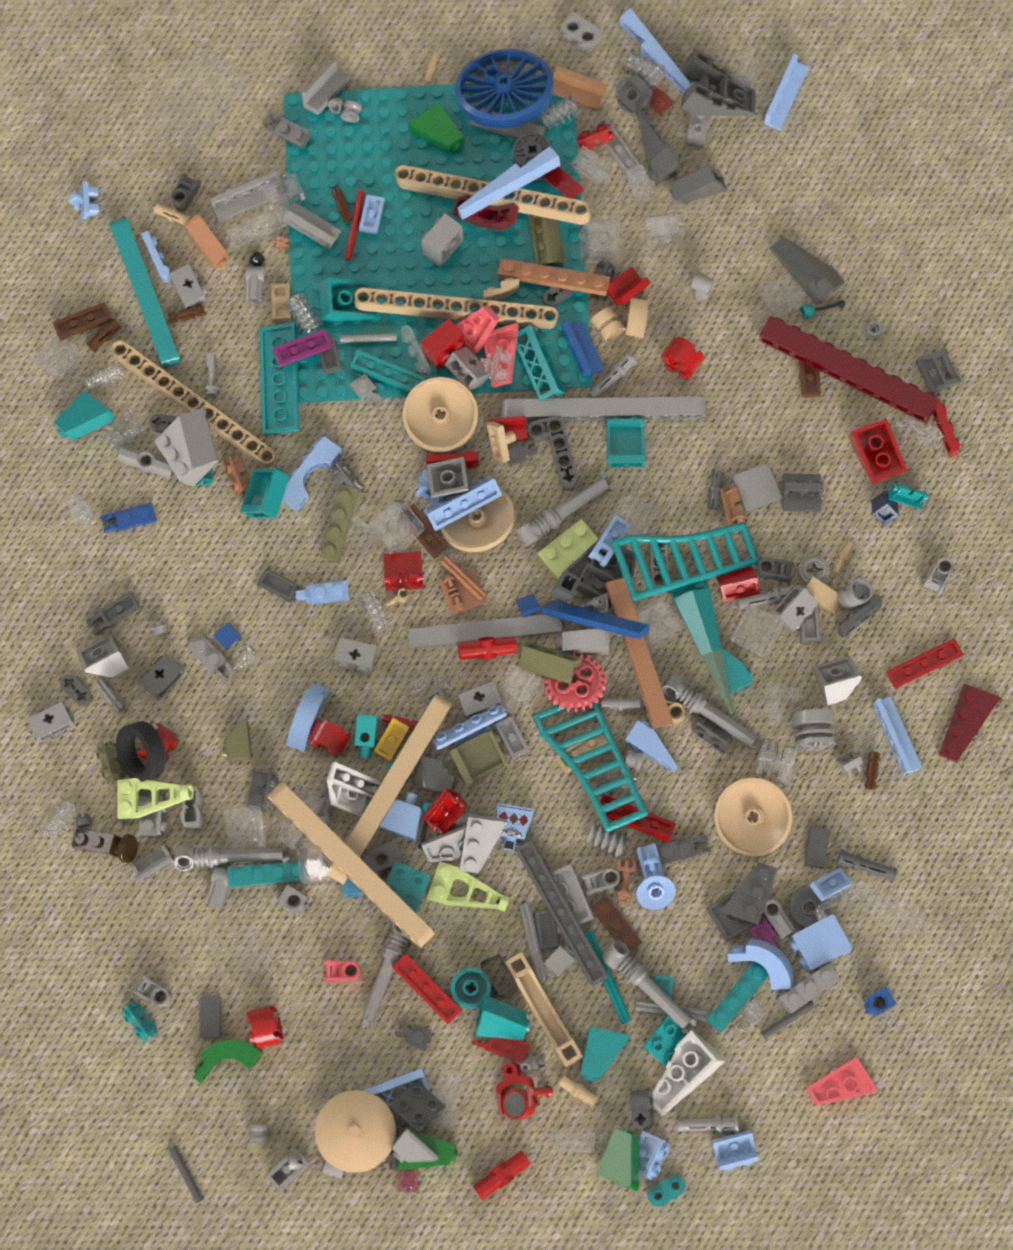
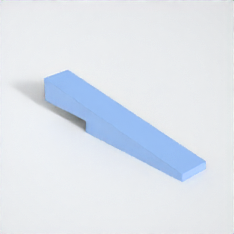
M628 9L620 17V26L641 45L640 54L684 93L691 83L632 9Z
M549 146L520 168L517 164H514L458 207L462 220L557 168L560 166L559 155Z

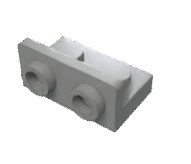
M159 795V802L165 801V798ZM140 797V806L151 803L152 797ZM168 807L140 817L138 836L163 837V832H166L167 829L164 812H167Z

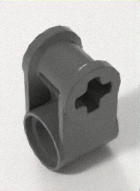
M185 173L180 176L176 187L171 193L174 208L184 211L189 207L192 199L200 189V180L195 181L187 177ZM179 198H184L182 201H176Z
M764 557L759 561L756 573L761 578L789 583L792 582L790 575L794 562ZM761 565H768L770 571L762 570Z
M652 1090L631 1091L632 1123L637 1128L650 1129L654 1124ZM646 1117V1121L640 1123V1119Z

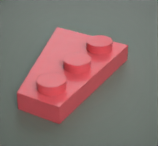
M489 305L479 309L456 325L464 334L465 347L467 346L474 355L479 353L500 319Z
M517 323L492 330L484 343L488 369L491 372V385L494 388L512 383L519 327Z
M857 1057L805 1088L816 1106L878 1092Z

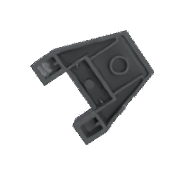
M694 48L683 63V75L694 81L681 97V108L697 116H754L756 92L739 78L733 79L728 75V70L725 67L719 68L713 63L715 60L711 56Z
M598 539L573 564L563 571L549 596L567 604L575 591L590 599L608 594L605 583L623 578L615 553H613L605 567L601 566L600 562L596 559L592 560L588 556L599 541ZM620 546L630 575L633 578L635 568L634 552ZM601 549L599 550V553L605 556L606 553ZM608 595L609 608H608V613H606V614L615 616V613H614V610H613V607H612V604H611V601H610V598H609V595Z

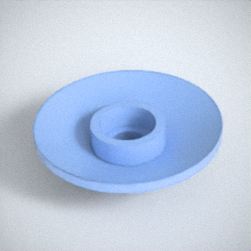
M653 875L647 877L639 884L636 896L638 902L643 907L657 910L666 907L672 902L676 890L674 883L668 877Z

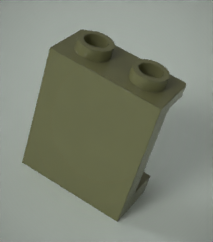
M487 730L448 750L466 786L508 765L507 760H509L505 749H500L498 743L501 741L496 732L492 733L491 730Z

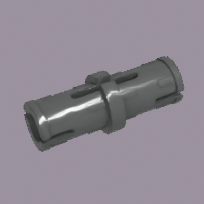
M716 470L712 471L711 486L708 487L710 494L707 508L713 510V507H715V510H719L720 489L722 488L724 475L722 471H718V474Z

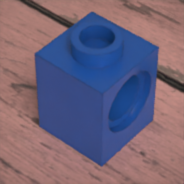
M886 986L864 999L865 1004L863 1006L869 1015L872 1014L873 1017H876L897 1003ZM875 998H880L883 1001L882 1008L875 1007Z

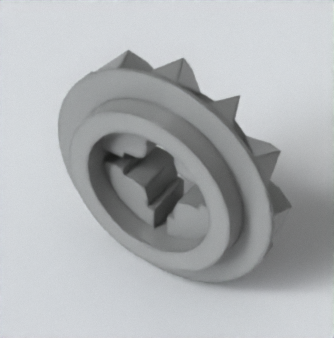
M815 555L806 557L799 567L801 579L807 584L814 575L812 572L807 571L811 570L814 564L815 569L821 570L817 572L815 578L824 583L830 573L827 561Z

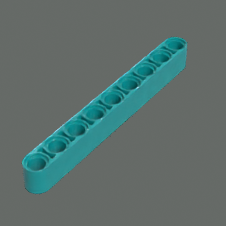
M124 217L110 222L111 230L162 366L166 368L180 363L181 360L128 219Z

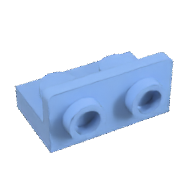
M642 1131L639 1137V1175L654 1181L660 1172V1165L663 1159L668 1155L670 1144Z

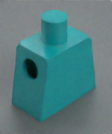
M357 714L355 745L359 746L358 758L370 759L371 747L376 748L380 717ZM364 734H369L368 742L363 741Z

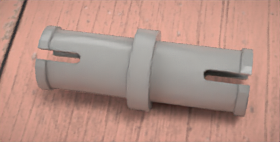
M619 696V698L603 697L601 709L619 710V712H623V710L640 711L641 698H623V696Z

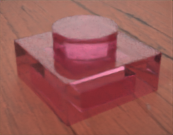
M399 1170L398 1191L418 1193L420 1172Z

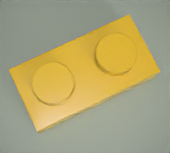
M393 717L374 752L391 761L410 726Z

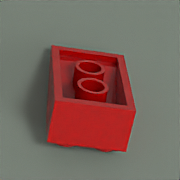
M887 419L851 431L848 437L871 484L908 471Z

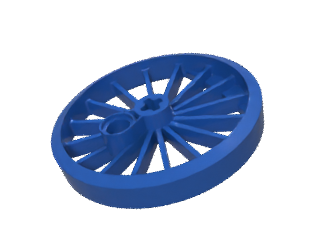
M500 49L487 52L470 61L457 77L455 93L460 109L473 122L490 128H512L534 120L546 110L553 97V74L548 64L533 53L519 49ZM507 60L505 74H502L495 62ZM510 61H520L511 76H509ZM526 63L533 65L531 68H529L528 70L519 75V73L526 65ZM539 70L543 73L541 75L528 78ZM478 71L485 79L473 76L472 74ZM466 81L482 86H464ZM543 81H548L547 85H533ZM535 92H544L542 96L531 94ZM462 93H477L464 98L462 96ZM506 98L513 113L504 114ZM522 98L533 101L534 103L529 105ZM512 99L524 109L517 112ZM482 100V101H480L479 103H477L476 105H474L473 107H472L471 105H469V103H473V102ZM501 101L500 114H492ZM490 104L486 112L479 111Z

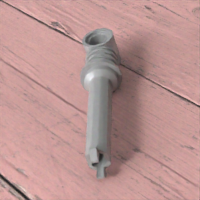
M601 474L599 480L557 508L544 509L541 516L519 528L516 533L525 546L529 547L539 540L542 535L544 536L553 529H559L561 520L607 489L611 491L614 483L608 486L604 480L608 475Z
M677 674L670 675L662 686L665 699L669 701H676L678 699V703L682 702L683 706L687 705L686 708L690 714L692 712L694 714L700 713L749 746L750 750L757 751L759 748L753 744L755 741L760 744L763 740L759 735L756 736L707 703L706 698L703 696L704 693L696 692L695 694V690L691 691L690 687L686 688V682L681 676Z
M180 844L175 849L174 866L180 871H188L195 864L196 867H199V864H201V867H204V864H206V867L214 869V866H219L221 863L286 862L289 860V856H283V853H290V850L285 847L220 850L218 847H214V844L206 847V850H204V847H201V850H199V847H196V850H194V847L188 844Z
M394 922L392 923L393 928L391 930L393 935L390 934L389 937L391 939L387 941L389 944L382 947L384 961L362 1016L364 1018L362 1025L365 1027H369L371 1021L374 1022L394 970L392 966L404 955L405 950L403 948H406L404 944L408 943L406 939H409V937L403 931H400Z
M614 941L602 955L603 961L611 968L617 969L619 967L618 971H623V975L626 974L625 977L628 984L638 985L683 1029V1033L688 1034L690 1030L686 1026L691 1023L695 1027L697 1025L696 1019H692L647 975L645 965L636 964L637 961L633 960L632 956L629 957V949L623 942Z

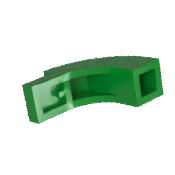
M225 1040L215 1043L200 1055L205 1062L204 1064L200 1063L196 1067L193 1078L202 1083L219 1062L226 1059L238 1060L252 1070L263 1056V1053L243 1041Z

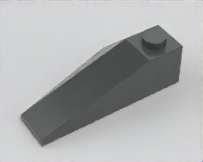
M640 109L638 110L637 118L648 166L647 173L651 181L655 180L658 185L677 175L678 159L669 144L662 142L660 132H654L652 122L643 110Z
M783 237L769 248L816 305L845 283L831 266L786 237Z

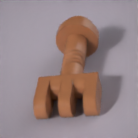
M617 858L616 870L622 873L621 889L616 892V897H618L620 902H629V899L632 898V893L628 892L630 873L636 874L637 860L633 859L632 867H630L629 859L625 858V864L621 866L622 860Z

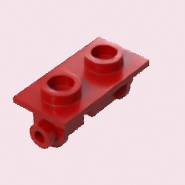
M606 123L600 124L596 127V130L591 132L589 130L581 132L576 140V143L581 142L579 144L580 150L587 151L597 147L595 141L597 139L600 145L613 141L615 134L613 131H609L611 130V123L608 125Z

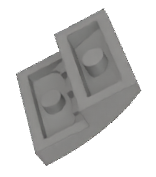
M768 464L746 470L730 478L733 485H737V488L740 490L742 500L740 502L743 504L745 512L760 508L764 504L775 502L782 498Z

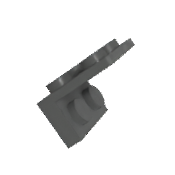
M269 768L268 773L253 771L247 810L271 813V808H275V805L267 797L279 784V778H277L274 769Z

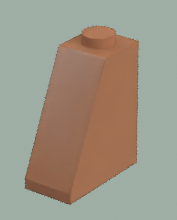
M196 214L183 224L188 239L214 270L218 267L222 268L227 264L229 260L228 253L199 214Z

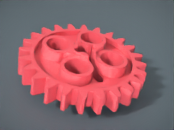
M583 653L580 654L579 657L582 658L581 666L574 668L571 683L545 676V693L548 694L549 700L553 699V705L559 703L560 709L566 706L567 712L571 708H574V711L577 712L578 707L585 711L586 705L592 708V702L598 704V697L603 698L602 691H606V685L604 684H607L606 678H604L605 671H602V665H597L596 659L591 662L590 655L585 659ZM585 674L591 675L590 677H583ZM562 687L568 688L564 691L559 690ZM580 691H586L585 694H578Z

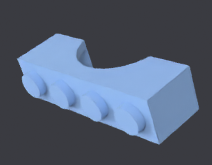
M325 436L314 443L312 452L309 455L306 454L301 461V466L298 469H294L290 474V480L287 483L282 502L296 512L301 509L309 498L305 489V480L309 473L321 467L332 469L343 455L342 448Z

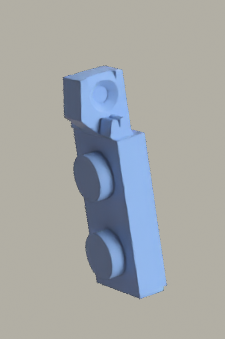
M347 580L305 586V590L295 591L297 601L306 600L307 604L312 605L350 600Z

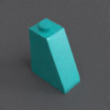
M83 391L53 423L58 428L56 432L62 438L68 437L71 441H74L114 421L115 417L109 409L86 391Z
M482 995L476 1017V1036L524 1040L525 1033L529 1032L530 1020H527L526 1011Z
M590 1026L580 1073L581 1076H584L583 1080L595 1082L596 1079L600 1080L629 1040V1035Z

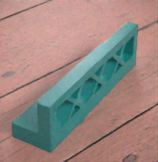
M529 325L518 331L516 347L539 400L543 401L554 394L559 397L566 392L538 329ZM524 334L528 336L526 346L522 345L518 339ZM529 350L535 352L533 362L527 359ZM536 366L542 368L540 378L534 376ZM543 382H546L551 390L542 394L541 386Z

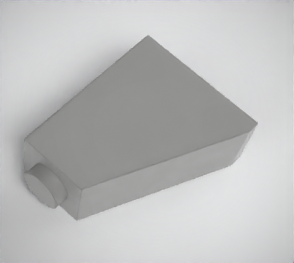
M593 628L562 632V638H558V650H562V652L573 655V653H576V655L581 653L583 655H608L609 631Z

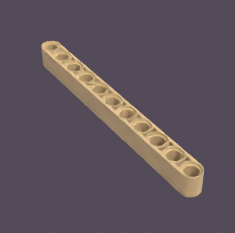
M406 165L399 166L395 170L398 186L402 189L456 200L464 196L472 197L491 183ZM521 188L489 205L503 207L515 204L519 207L518 212L580 225H584L590 220L589 205L585 201Z
M372 288L358 289L355 292L354 300L356 308L362 311L461 321L474 313L471 311L472 308L479 310L489 305L492 310L498 312L497 316L500 319L497 324L511 325L517 323L521 327L532 325L541 329L554 328L558 319V311L554 307ZM366 297L368 300L360 301L359 298ZM384 299L386 300V302L379 303L377 300ZM403 301L405 304L398 305L396 304V302ZM420 302L423 304V306L417 307L415 306V303ZM439 304L442 308L435 309L433 306ZM458 306L461 310L455 311L452 307ZM514 312L516 316H509L508 313ZM533 314L535 318H528L526 315ZM545 316H552L553 320H547Z
M117 341L112 345V353L115 359L187 412L203 407L206 408L207 413H213L211 418H206L211 430L262 467L271 469L276 465L277 458L275 452L269 446L126 342ZM121 349L126 350L123 354H117ZM134 360H140L137 365H132ZM150 370L155 371L153 375H146ZM163 381H169L167 386H161ZM179 391L184 392L180 397L175 396ZM193 402L199 403L198 406L194 408L190 407V404ZM223 423L228 424V426L225 429L219 428V426ZM237 434L243 435L239 440H235L234 436ZM251 445L258 446L257 449L253 451L248 450V448ZM267 455L272 456L270 461H264L263 458Z
M435 694L345 843L359 858L453 704L438 694ZM334 863L326 874L343 885L348 878Z
M280 782L267 795L270 801L419 948H422L435 935L434 931L283 782Z

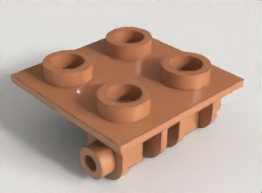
M475 569L465 571L481 587ZM451 574L445 575L444 579L439 581L452 616L488 603L486 597L478 600Z

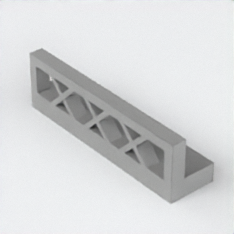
M276 170L210 198V203L218 222H222L284 196L286 191Z

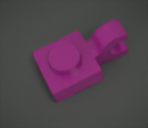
M763 919L759 925H755L749 930L755 939L766 941L782 950L773 939L777 933L766 919Z

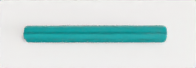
M592 930L585 932L610 976L603 980V983L620 1022L625 1024L631 1021L628 1010L608 965L603 961V953Z

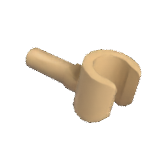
M400 589L397 596L384 603L383 606L387 608L395 602L407 601L409 595L406 597L400 596L406 589Z

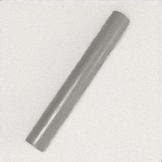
M397 334L341 335L340 340L341 343L397 341Z

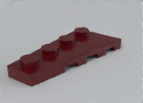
M964 684L938 756L957 762L1001 697Z

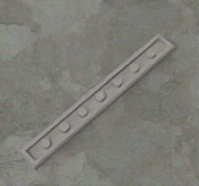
M542 614L408 629L410 649L477 641L482 637L503 638L515 636L517 638L562 633V622L560 618Z

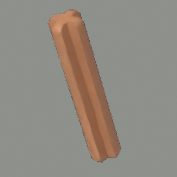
M449 556L441 560V565L478 600H482L486 596V591Z

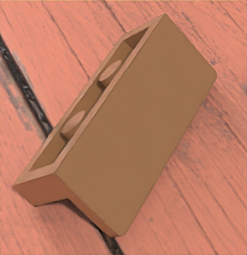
M556 65L552 73L553 94L597 111L608 84Z

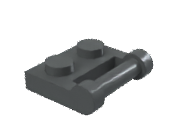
M946 348L916 359V364L929 392L933 394L959 385L962 382L960 377L956 375ZM937 359L942 360L949 375V380H946Z

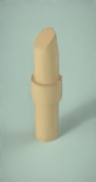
M437 51L433 53L428 63L423 80L425 83H430L439 59Z
M850 540L840 553L833 572L840 574L849 558L853 547Z

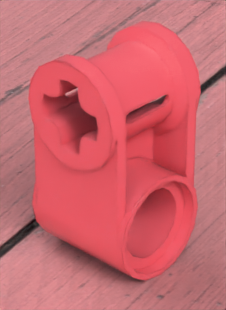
M323 962L325 965L324 982L356 981L361 977V968L355 962ZM354 966L357 972L354 976L350 977L347 975V970L349 967Z

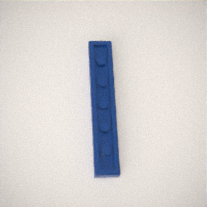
M551 600L541 607V613L544 615L640 639L650 631V625L564 604L555 600Z

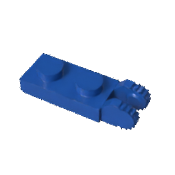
M152 502L101 516L102 522L117 519V524L107 525L103 528L105 533L117 530L123 531L157 522Z

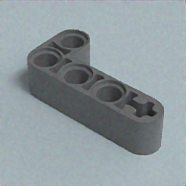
M554 416L531 422L528 427L530 440L534 442L549 440L561 487L565 490L574 489L577 484V473L562 419ZM556 424L560 428L558 430H552L550 426ZM540 429L541 433L535 435L532 433V430ZM557 442H562L564 446L558 448L554 444ZM562 459H566L569 463L567 465H561L559 461ZM566 472H568L571 482L566 480Z

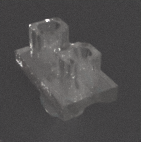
M497 346L493 360L492 353H488L486 359L481 358L480 363L485 365L484 372H489L491 366L489 379L493 383L507 381L509 371L500 369L501 362L511 364L513 358L512 353L505 351L501 346Z

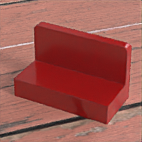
M629 267L609 283L607 292L616 306L622 305L646 288L651 282L648 277L640 278L634 267Z
M526 416L488 419V423L495 422L503 425L505 433L513 431L516 441H527Z
M753 567L716 576L723 602L760 594L758 577Z

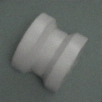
M345 101L341 118L352 123L358 122V114L361 112L362 106L354 101Z
M628 749L625 762L628 769L634 768L640 772L644 752L634 753Z
M269 1125L248 1126V1130L251 1132L249 1142H269V1137L267 1136Z

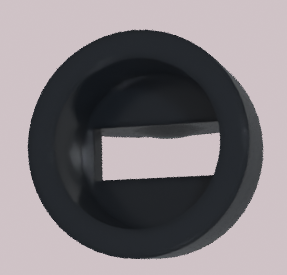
M255 251L249 263L253 266H262L265 258L259 251Z

